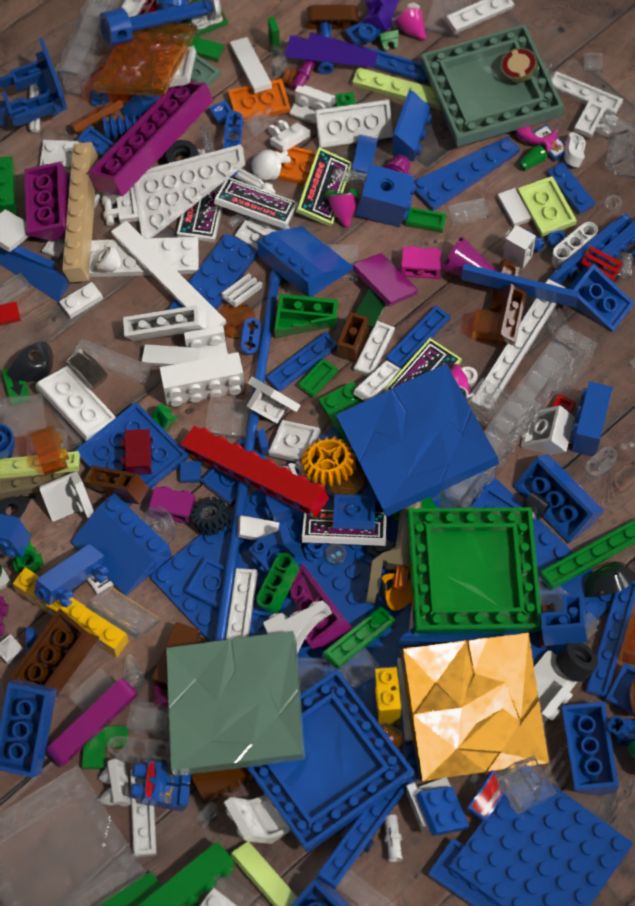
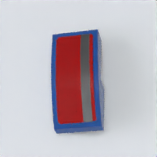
M492 770L488 773L481 788L475 792L466 809L480 820L486 821L510 783Z

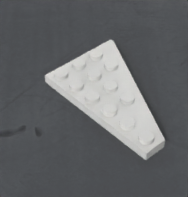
M241 144L150 168L134 184L142 237L144 239L154 237L246 165Z

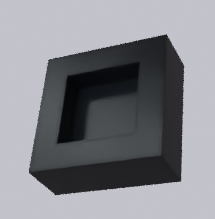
M386 539L385 546L370 545L366 550V554L377 558L382 553L394 548L395 543Z

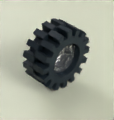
M214 496L212 500H210V497H206V501H203V499L199 500L200 504L196 503L194 505L195 508L191 510V518L197 531L201 532L202 535L208 533V536H212V532L215 535L219 534L218 530L223 532L225 530L224 526L228 527V521L231 520L225 502L221 498L217 500Z

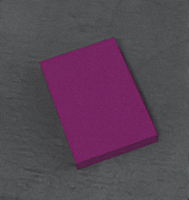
M382 253L353 264V271L388 307L413 297L418 293V289Z

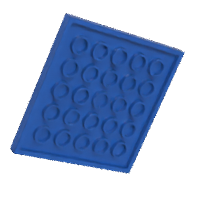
M523 766L508 786L486 821H482L448 869L475 887L484 896L490 898L498 906H591L634 843L528 766Z

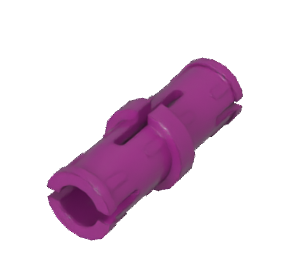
M304 60L301 68L297 70V76L291 85L293 91L296 90L298 85L303 87L306 81L310 79V73L316 64L315 60Z

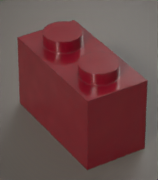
M150 429L125 430V438H122V450H125V456H122V468H126L127 472L138 475L152 474Z

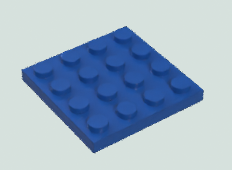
M137 402L75 450L79 451L80 459L89 469L94 465L126 471V468H122V456H125V450H122V438H125V430L150 429L152 474L139 475L147 484L149 490L178 468L181 462L189 459V455ZM123 501L128 507L133 504Z

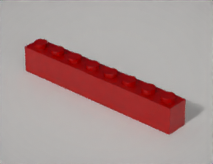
M193 426L180 444L189 456L314 518L317 517L329 499L325 492V487L317 482L313 484L305 476L293 474L287 467L276 466L272 460L268 458L264 460L254 451L250 450L248 452L237 443L231 444L223 436H215L204 427Z

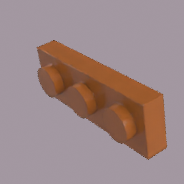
M113 99L73 121L68 126L72 132L82 133L88 128L87 126L93 123L94 125L101 123L104 116L117 114L124 105L121 99Z

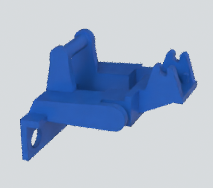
M43 37L39 38L42 51L35 54L37 61L10 70V74L0 78V87L2 88L15 84L17 91L36 84L41 92V95L25 100L22 97L12 102H9L6 91L2 92L4 98L3 101H0V126L2 128L5 127L8 116H10L13 125L21 126L49 114V116L54 117L60 112L67 110L65 98Z

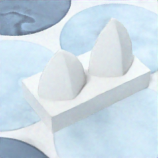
M117 759L107 761L108 767L103 770L99 780L106 784H111V788L107 789L98 801L105 805L118 804L123 807L132 805L126 764Z

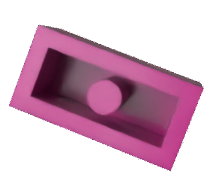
M415 246L403 247L401 273L405 277L440 279L442 249L417 248Z

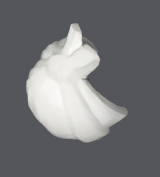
M264 150L258 153L253 158L251 164L254 176L261 180H276L281 171V163L291 162L290 157L287 156L288 152L279 153L278 151Z

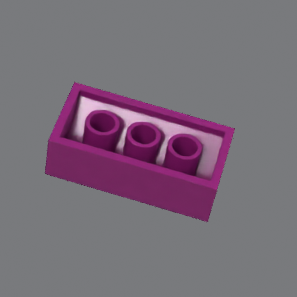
M61 161L24 169L27 234L50 241L65 239L69 199L68 172Z

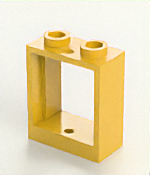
M397 667L375 669L378 724L380 726L400 725L401 703Z

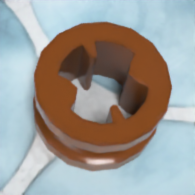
M287 68L283 76V84L289 83V86H291L297 76V70L291 71L290 68Z

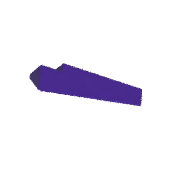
M367 0L365 4L370 10L363 19L364 23L371 24L386 32L389 31L399 0Z
M310 32L308 39L291 34L285 56L374 67L378 52Z

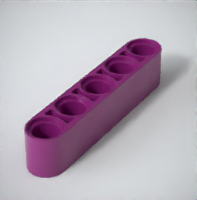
M121 678L47 748L46 752L60 767H63L92 738L118 716L137 697L138 692L125 678Z

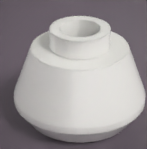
M106 247L99 253L96 259L98 269L111 272L116 271L120 267L121 257L116 248Z

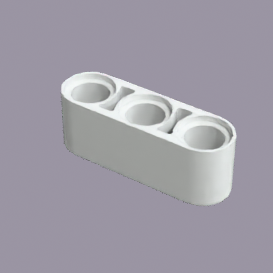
M585 222L560 242L553 250L552 265L560 269L563 263L596 237L597 226L592 222Z

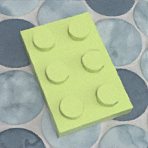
M553 176L518 188L517 192L531 215V219L541 237L549 235L553 231L563 230L576 225L577 220Z

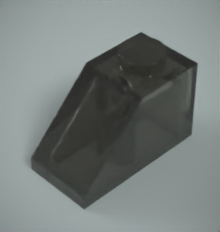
M82 349L65 361L91 391L107 378L108 374L99 363Z

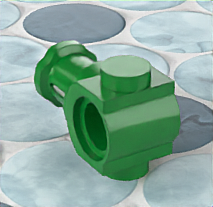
M29 540L23 558L16 557V560H13L15 572L21 573L26 567L33 573H36L38 570H41L44 562L42 554H37L36 548L32 546L31 540ZM28 560L33 561L30 565H24Z

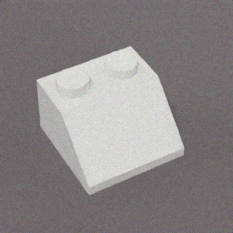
M561 406L530 411L521 447L549 455L567 452L575 417Z

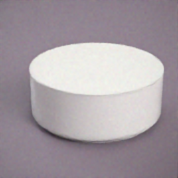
M472 367L461 368L468 378L469 386H474L478 377L476 370Z

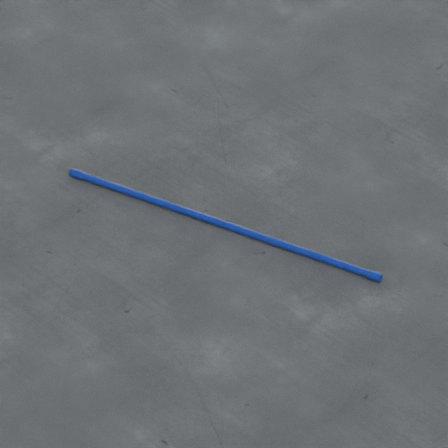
M272 268L269 276L268 296L255 378L263 383L265 380L278 288L281 281V275ZM253 387L252 396H253L254 392L256 391V388H255V387ZM252 409L249 412L244 450L248 452L250 450L254 451L259 413ZM241 481L238 483L214 641L225 640L240 544V537H237L238 518L240 515L244 516L248 485Z

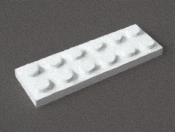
M198 237L145 239L179 274H196L199 270ZM116 239L92 240L89 277L151 275ZM106 247H115L121 257V265L116 271L108 272L98 269L96 266L97 256Z

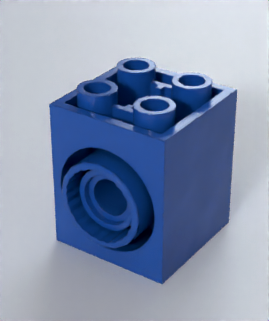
M370 164L356 215L400 227L402 220L406 221L411 207L412 196L416 188V184H413L415 176Z

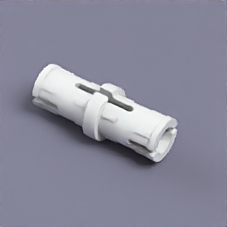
M388 815L385 820L386 836H384V841L387 843L388 861L398 862L403 859L400 845L402 835L399 834L398 816Z

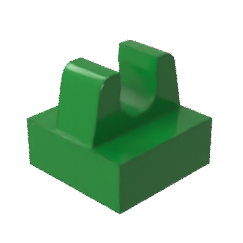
M398 30L381 33L377 36L378 43L381 44L384 51L388 50V42L393 44L394 49L398 47Z
M160 404L156 406L151 417L165 431H168L169 427L177 420V416H172L170 413L171 408Z

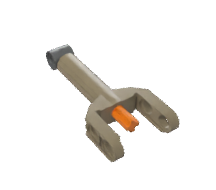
M422 501L400 510L395 547L372 560L366 603L375 604L379 592L382 566L386 567L385 569L396 570L394 588H398V590L407 588L408 573L410 571L405 513L408 508H421Z

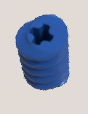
M132 114L131 120L128 119L127 115L124 116L123 120L117 115L116 121H114L112 115H110L108 121H106L104 116L103 123L106 138L110 140L112 134L115 139H118L119 134L122 137L142 115L140 114L139 118L136 119L135 115Z

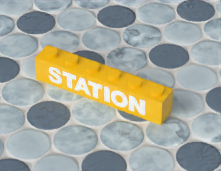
M26 567L13 582L17 594L51 616H54L59 608L64 610L100 637L95 643L97 646L116 658L119 656L129 642L127 632L74 598L69 599L72 601V604L67 608L63 607L59 600L51 605H47L34 594L36 579L40 576Z

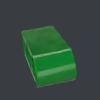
M284 552L276 557L257 595V603L265 612L276 614L280 610L299 571V565L289 553Z

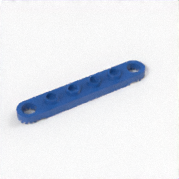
M626 213L622 214L620 219H617L618 221L612 222L563 263L560 269L555 270L548 279L560 285L569 276L573 277L579 268L584 265L580 261L589 245L601 251L629 226L632 218ZM591 251L590 254L594 256L597 253Z

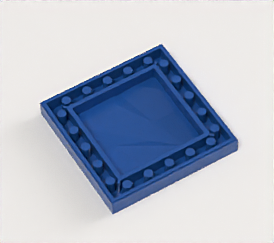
M447 363L336 415L386 517L499 464L493 447Z
M338 669L300 694L305 760L246 767L306 853L415 776V771Z

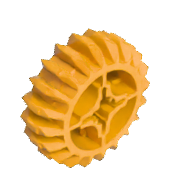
M326 436L325 440L318 438L317 443L311 442V447H306L305 453H302L301 465L309 481L321 483L322 486L329 484L332 487L334 483L340 485L341 480L347 482L348 476H352L356 468L357 459L349 442L344 443L342 438L337 441L335 436L332 439Z

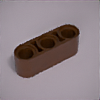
M310 5L306 9V25L310 29L320 30V25L325 22L331 24V30H346L359 24V9L355 5Z

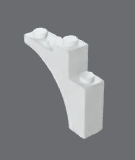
M322 600L313 602L309 605V608L303 611L292 613L290 618L286 617L283 613L271 615L269 620L263 623L268 634L294 631L298 655L299 649L309 632L321 620L332 614L330 607Z

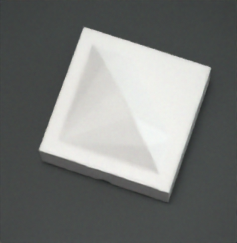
M11 634L0 642V656L7 664L24 652V649Z

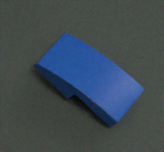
M359 134L351 170L365 174L368 173L370 164H373L377 138Z

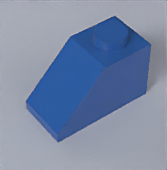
M153 86L137 91L121 111L124 116H128L129 120H131L132 114L138 119L139 115L143 116L160 96Z
M267 494V506L264 508L269 519L273 518L274 522H282L298 515L296 508Z

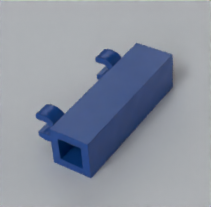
M88 544L36 579L34 594L47 605H51L59 600L60 604L67 608L72 604V601L69 599L74 596L71 590L91 576H94L99 583L107 580V577L104 575L109 570L102 565L104 555Z

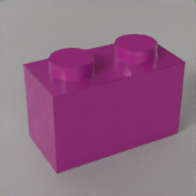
M155 486L149 506L150 517L190 525L192 519L191 510L195 508L194 505L196 504L195 494L186 490L180 492L166 486Z

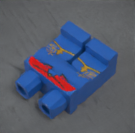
M148 760L146 764H135L133 766L132 777L143 779V784L131 785V798L141 800L140 804L142 805L148 804L182 812L188 806L191 774L175 776L171 771V764Z

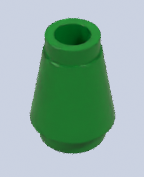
M533 146L521 159L519 165L526 171L544 162L545 158L548 157L542 146Z

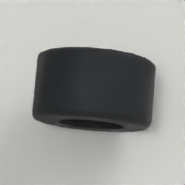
M187 140L175 141L165 152L166 164L179 161L176 158L180 156L189 158L199 156L196 145Z
M566 643L556 656V664L560 671L566 677L576 682L587 680L598 666L596 655L583 643Z

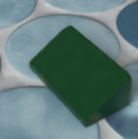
M368 287L355 313L369 317L370 329L375 327L386 304Z

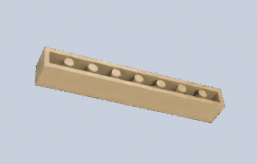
M92 142L73 144L62 269L70 283L89 280L96 189L87 172L98 162V154Z

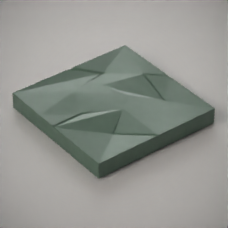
M525 24L421 54V65L457 147L564 116L562 101ZM526 48L534 52L537 57V71L534 72L532 78L524 82L517 83L510 79L507 80L501 72L500 63L503 56L513 49Z
M294 631L166 648L171 771L175 776L305 760L297 642Z

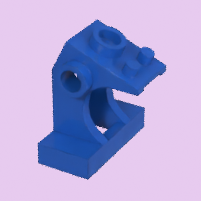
M286 523L278 526L279 531L257 539L249 548L253 554L251 559L260 566L259 568L265 574L270 571L272 567L271 561L279 551H289L295 557L303 555L298 536Z

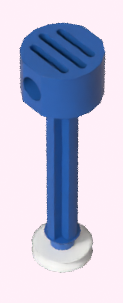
M202 0L129 17L124 8L100 13V31L106 46L113 47L132 42V31L199 16H207L208 14L212 20H215V18L219 19L221 17V5L219 0Z

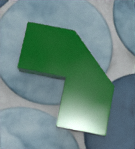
M106 726L84 746L82 768L104 770L106 749H128L129 727Z

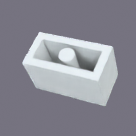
M515 225L512 231L508 230L504 237L503 259L512 262L523 270L533 256L536 236Z

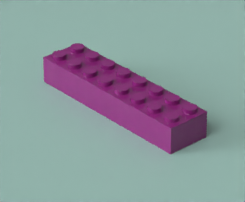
M190 80V83L184 86L170 87L87 172L95 189L121 197L127 194L130 188L140 180L213 102L206 83Z

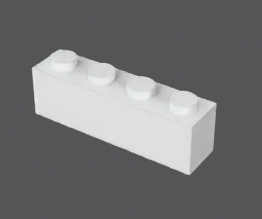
M198 305L123 317L124 336L132 341L183 334L207 328L205 310Z

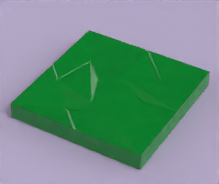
M531 507L407 509L405 514L414 634L539 633L542 630Z

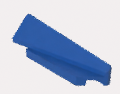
M17 246L11 252L0 247L1 266L55 301H60L70 284L66 275L56 270L54 261L20 246Z
M411 628L399 638L396 646L423 647L500 637L502 635L501 633L414 634L413 628Z

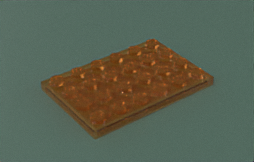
M168 23L132 31V42L114 47L93 85L94 93L165 96L198 31L197 25Z

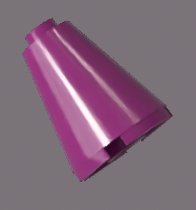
M462 236L456 242L446 262L441 267L443 271L462 277L464 264L495 270Z

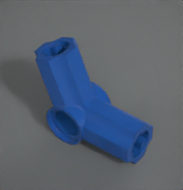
M619 715L611 717L607 726L608 730L617 738L618 745L625 746L631 744L635 740V720L624 719Z

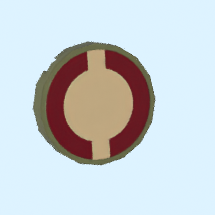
M516 48L507 52L500 63L503 76L507 80L510 79L517 83L532 78L534 72L538 69L537 57L534 52L526 48Z

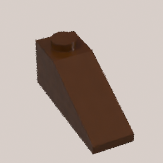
M92 465L83 480V483L111 496L115 493L122 501L139 505L149 490L147 484L136 473Z

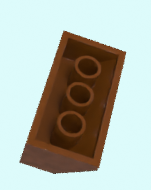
M59 608L9 678L12 681L19 680L56 688L57 697L100 637L85 624Z

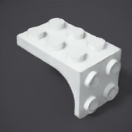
M266 795L252 800L230 797L224 802L227 807V815L231 820L235 821L238 826L237 833L245 841L272 844L291 831Z

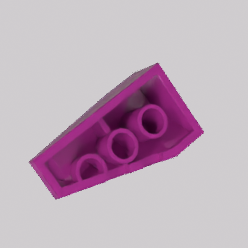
M302 564L290 588L291 596L296 606L295 612L303 611L309 608V605L313 602L322 600L330 607L332 614L321 620L309 632L305 640L311 648L334 644L352 630L353 627L305 565Z

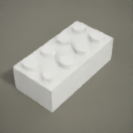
M239 352L160 367L167 406L176 407L187 402L197 403L203 399H217L223 395H237L245 391Z

